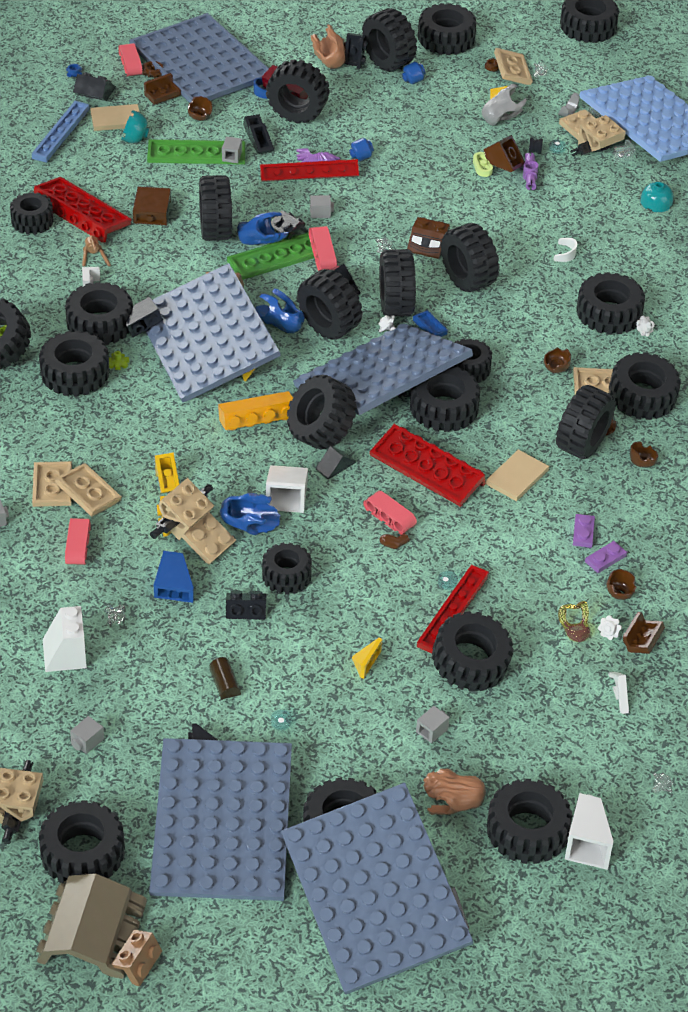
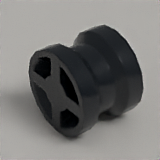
M530 137V154L535 152L541 155L542 138L535 140Z

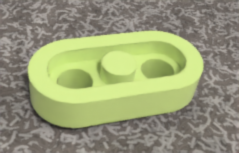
M477 152L473 156L476 173L482 177L491 176L493 165L485 158V152Z

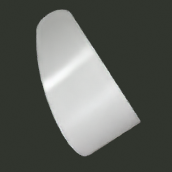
M560 238L558 244L568 246L572 250L564 254L555 255L554 261L568 262L573 260L576 256L577 241L573 238Z

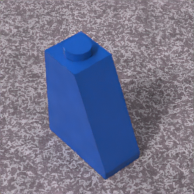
M163 551L153 585L154 598L193 603L194 587L183 553Z

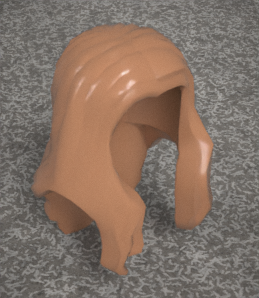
M328 24V28H326L328 36L320 41L318 36L313 34L311 35V41L313 42L314 54L322 63L330 69H338L345 61V39L336 34L333 27Z
M440 769L437 772L428 773L426 778L423 779L424 789L428 796L436 800H444L448 804L432 805L431 808H427V812L431 815H451L468 809H476L484 802L486 794L485 784L476 776H460L451 769Z

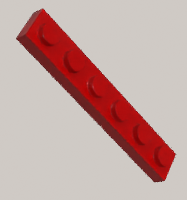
M358 159L260 164L261 182L359 176Z
M471 564L417 641L418 648L432 654V648L440 626L449 617L453 618V615L465 612L489 576L488 571Z

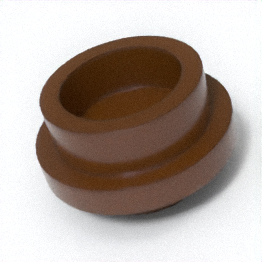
M494 58L488 59L485 63V69L492 72L498 71L497 60Z

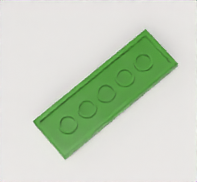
M149 139L147 163L245 164V141H242V154L239 162L231 163L222 161L224 141Z
M309 232L294 236L290 240L284 239L228 256L227 262L236 273L241 274L242 280L314 259Z

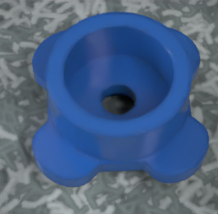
M70 64L66 68L67 76L77 77V74H82L80 65Z

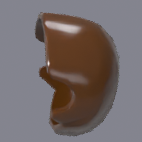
M197 96L188 104L187 110L191 118L203 121L210 117L213 106L208 98Z
M556 347L544 355V366L552 373H563L570 366L571 353L567 348L561 350Z
M638 441L634 442L630 447V460L638 467L648 468L656 464L658 453L652 449L651 445L643 447L642 442Z
M623 569L613 570L606 583L609 594L618 600L630 599L637 588L634 584L635 576Z

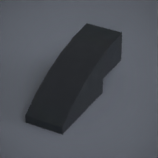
M260 114L245 116L243 126L256 152L260 154L274 151L266 125L262 122Z

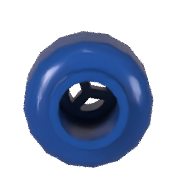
M418 62L404 66V73H402L403 80L405 82L408 81L410 84L422 81L424 75H426L423 65Z
M360 138L351 143L349 153L352 159L356 158L358 161H363L372 156L374 148L369 139Z

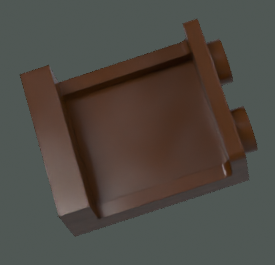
M138 186L133 207V224L167 226L169 203H171V188Z

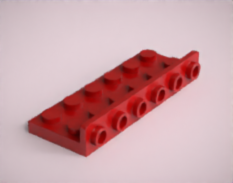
M61 176L34 186V193H41V195H46L47 198H50L53 213L87 234L95 236L102 243L106 242L107 234L131 225V218Z
M393 424L370 450V456L460 507L479 485L484 486L486 484L485 474L480 469L469 466L465 461L453 457L451 453L444 452L435 444L428 443L419 435H414L405 427H400L396 424Z

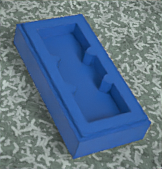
M428 310L413 316V321L423 331L440 337L447 335L448 330Z

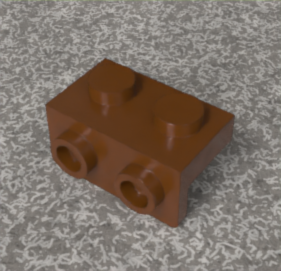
M171 73L144 82V96L154 105L181 95V89L173 83V75Z
M637 612L628 629L623 634V642L626 645L627 651L650 654L665 629L663 621L645 620L643 613Z

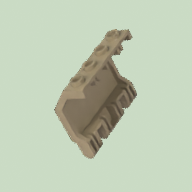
M98 874L69 876L65 883H60L55 895L59 897L57 902H53L49 911L52 917L51 920H47L44 926L43 933L46 935L44 940L41 939L37 946L36 952L39 955L36 962L46 964L52 955L70 954L98 966L103 974L123 979L125 971L114 968L112 965L118 955L114 952L119 953L131 933L139 929L140 921L131 916H143L147 898L132 892L127 886Z

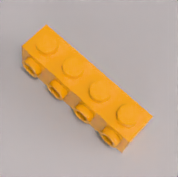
M289 391L221 403L218 404L219 421L225 430H235L245 426L252 427L256 424H268L272 421L287 420V410L290 408L289 403L293 397Z

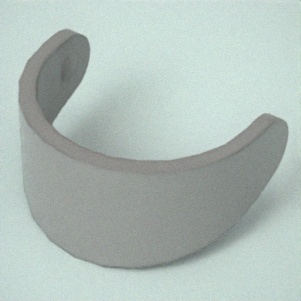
M578 93L572 94L558 115L566 117L576 112L580 98Z

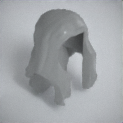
M511 84L507 88L501 89L495 97L483 106L482 116L489 125L495 126L499 121L512 119L522 112V107L527 101L526 98L516 104L510 97L518 85Z

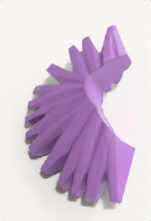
M308 148L297 149V152L300 153L297 154L298 161L340 160L339 157L329 152L310 154Z

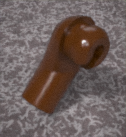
M405 533L399 537L383 534L380 536L379 541L388 548L397 549L408 543L409 537Z

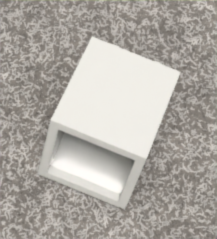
M270 465L266 481V496L272 497L269 505L274 506L278 511L304 513L308 468Z
M81 606L60 608L43 638L45 672L87 668Z
M579 793L569 832L565 859L608 870L614 841L602 800L592 795Z

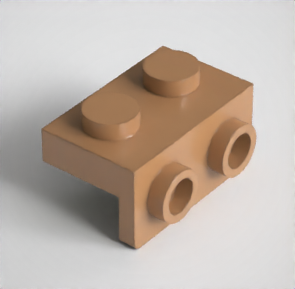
M134 930L112 965L114 968L124 970L131 983L140 986L159 958L162 949L152 932Z

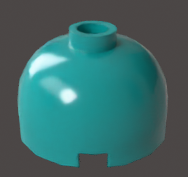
M132 110L131 113L134 115L129 116L123 131L126 136L122 137L121 140L127 143H138L143 137L147 138L150 129L147 128L148 122L146 117Z
M662 182L648 184L643 189L640 198L641 205L645 209H651L652 212L668 211L674 201L672 189Z

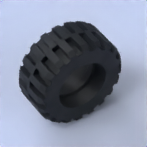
M565 0L562 4L560 27L565 35H568L571 39L575 38L576 41L580 42L581 40L584 43L603 42L605 39H610L616 33L619 8L613 0Z
M440 3L439 5H432L420 14L418 40L426 50L429 49L432 53L437 52L439 55L464 53L475 43L476 18L467 8H462L457 4Z
M386 8L368 16L362 26V35H366V41H368L366 53L369 54V58L371 61H374L377 67L379 66L380 69L385 71H394L411 63L417 51V39L415 38V31L412 29L411 23L407 21L405 15H402V12L393 8Z
M294 59L290 60V62H283L282 65L276 68L266 86V97L269 99V105L273 107L272 110L280 114L281 118H286L289 122L301 123L303 121V123H307L316 119L329 99V83L325 81V75L320 73L318 67L315 68L312 66V63H305L304 60L297 61ZM287 84H295L303 88L308 94L309 99H301L294 96L289 91Z
M226 175L202 176L199 179L200 227L202 239L205 241L229 240L232 237L230 179Z
M467 223L448 230L442 238L440 247L442 248L443 265H445V270L449 274L450 280L454 282V285L460 287L462 291L474 292L494 283L499 275L500 264L498 263L499 256L496 253V246L493 245V240L488 236V232L483 230L482 226L475 223Z
M409 249L384 250L380 254L379 289L383 315L389 317L393 315L411 316L414 313L416 304V274L413 253Z
M319 270L299 285L297 291L299 309L304 313L308 325L313 327L314 331L320 333L324 338L340 339L360 324L363 315L361 310L362 304L359 301L358 294L354 291L355 288L349 284L346 278H343L340 273H336L334 270Z
M610 272L598 273L594 277H589L581 284L576 312L584 325H588V328L591 330L596 329L598 333L607 332V335H612V333L618 335L622 334L623 331L627 333L631 331V328L637 327V320H640L643 315L645 293L634 279H629L626 275L622 276L619 273L610 274Z
M95 282V284L88 283L83 287L80 286L66 300L67 329L70 332H88L91 336H97L105 345H109L110 342L116 343L120 338L123 339L130 333L126 323L133 309L132 298L126 290L120 289L118 285H111L108 282ZM100 312L106 313V314H99V315H98V314H93V313H100Z
M5 299L0 300V325H7L5 332L0 337V369L3 366H11V363L14 361L17 362L19 357L26 352L25 348L30 343L28 338H31L30 325L15 304Z
M67 331L64 334L59 333L54 338L48 339L39 353L42 381L50 390L53 389V392L57 394L63 393V396L73 395L74 397L84 394L85 396L91 391H97L98 387H102L105 381L108 380L110 373L108 348L102 340H99L95 335L91 336L88 332ZM70 362H82V364L67 365Z
M637 352L624 356L614 365L608 389L609 394L615 398V406H617L618 410L624 411L627 416H634L636 419L645 418L646 420H651L652 417L657 419L662 417V414L664 416L667 415L674 408L680 390L681 379L677 369H675L672 363H668L667 359L660 358L656 354L650 355L648 352H643V354ZM634 383L648 384L655 389H645Z
M450 367L411 388V414L418 423H423L424 427L428 429L431 427L434 431H458L461 427L464 429L478 415L480 386L477 380L470 376L469 372L462 371L458 367ZM445 396L454 400H440L435 397Z
M316 375L308 378L304 384L298 387V391L293 394V399L289 403L290 408L287 410V424L295 439L316 449H327L340 443L342 438L348 434L349 428H352V421L356 417V398L349 386L328 375Z
M585 385L578 389L571 398L570 403H568L559 422V428L556 432L558 448L580 459L591 457L598 449V446L601 445L612 423L611 421L616 409V401L613 395L592 385Z
M471 611L464 612L463 615L457 613L453 615V618L449 617L439 628L432 648L433 664L436 670H439L442 678L448 679L447 682L449 684H455L459 689L467 688L468 691H476V689H479V691L487 690L488 686L492 688L504 678L513 656V641L509 637L507 629H503L502 624L498 620L494 621L493 617L489 615L484 616L480 612L472 614ZM462 643L474 644L483 649L488 658H470L464 655L457 645Z
M341 777L336 778L335 781H325L323 786L318 785L307 796V801L304 803L303 822L374 795L377 790L371 785L368 787L366 782L361 780L359 782L355 781L354 778L342 780Z
M519 779L512 781L511 785L509 783L505 784L501 790L499 789L495 792L489 804L487 834L491 839V844L495 848L498 847V852L503 856L507 854L509 856L508 859L513 861L518 859L524 864H527V861H533V864H538L541 860L545 862L551 860L552 855H559L567 844L572 822L570 804L567 799H564V795L559 790L555 791L554 786L550 784L545 785L540 780L535 782L531 781V779H525L520 782ZM530 813L541 817L547 825L538 829H528L517 825L511 818L517 814Z
M81 800V803L73 801L69 802L67 806L61 805L56 808V812L52 811L47 816V820L43 821L39 831V847L42 865L53 879L57 877L58 882L65 883L69 876L98 874L109 879L113 876V871L116 872L120 868L125 856L123 825L119 821L117 814L111 813L110 808L105 805L101 807L100 803L94 801L93 803H88L87 800ZM79 835H90L101 841L95 848L84 852L71 851L63 846L69 839Z

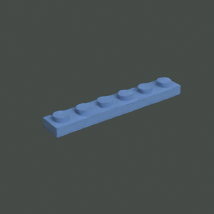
M74 101L32 152V159L47 163L90 110L89 104Z

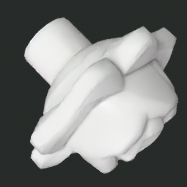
M385 315L380 319L378 323L380 326L379 332L392 331L396 328L393 325L394 315L390 317Z
M641 316L640 320H637V330L641 336L645 335L648 337L653 332L654 322L650 321L649 316Z
M610 615L602 618L601 624L598 626V630L601 631L600 635L607 637L609 640H612L613 637H619V631L622 629V626L618 625L619 619H614Z

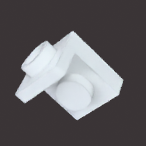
M82 267L83 286L88 283L93 284L94 281H100L99 267Z

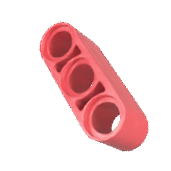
M135 44L119 45V55L121 56L126 76L142 75V64Z
M328 227L309 228V239L318 271L322 269L331 270L337 267V260Z
M377 491L363 502L367 511H371V514L380 521L386 522L384 524L394 531L400 532L398 533L400 535L417 523L416 517L412 512L382 491Z
M70 518L65 550V564L86 565L87 545L89 544V531L91 528L90 519Z

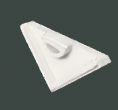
M609 672V677L614 678L616 686H613L616 700L619 699L620 713H629L626 675L618 672Z

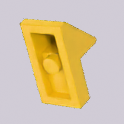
M174 452L155 455V471L159 481L161 494L171 492L179 485Z

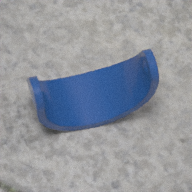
M255 78L254 94L260 98L267 99V91L259 87L263 85L262 78Z

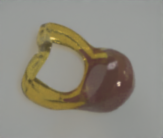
M581 601L576 605H562L558 610V617L568 638L575 642L587 640L590 636V627L587 623L589 617L587 602ZM581 608V622L578 624L568 623L566 619L567 609Z

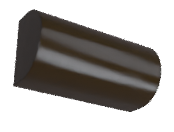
M226 657L214 659L209 665V670L221 700L241 695V690L229 660Z

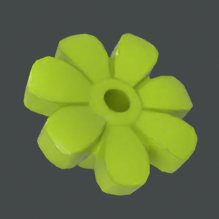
M115 351L109 357V368L115 367V370H121V367L127 368L130 362L129 357H125V354L120 351Z

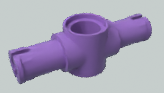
M530 153L525 154L523 179L526 180V188L530 190V187L532 190L536 189L539 165L535 161L534 153H531V156Z

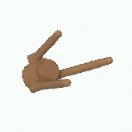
M90 235L85 239L82 266H86L87 253L94 254L97 251L100 252L107 266H111L95 236Z

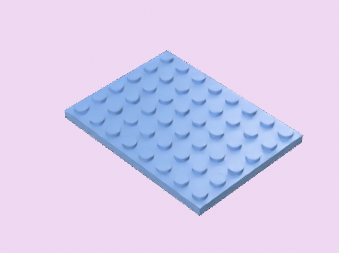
M648 75L580 91L579 96L602 116L607 115L626 131L625 134L658 161L662 162L688 155V104L655 80L653 76Z

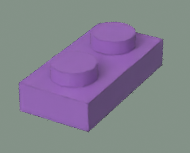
M575 515L573 546L592 548L595 516Z
M612 541L586 557L585 563L597 573H600L626 557L627 551L615 541Z

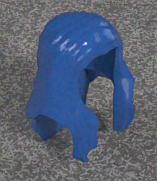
M262 213L255 216L249 222H240L237 226L239 240L245 245L274 243L286 238L288 232L277 233L271 225V218L282 216V213Z
M276 288L272 291L286 302L284 309H281L275 297L265 293L261 294L260 297L270 304V306L260 305L255 308L262 322L272 324L287 333H296L300 330L305 319L304 313L296 308L293 301L284 292Z
M257 493L228 497L223 500L220 509L221 518L226 524L255 536L262 532H271L274 528L278 527L281 516L274 506L269 505L272 500L271 496L267 497Z

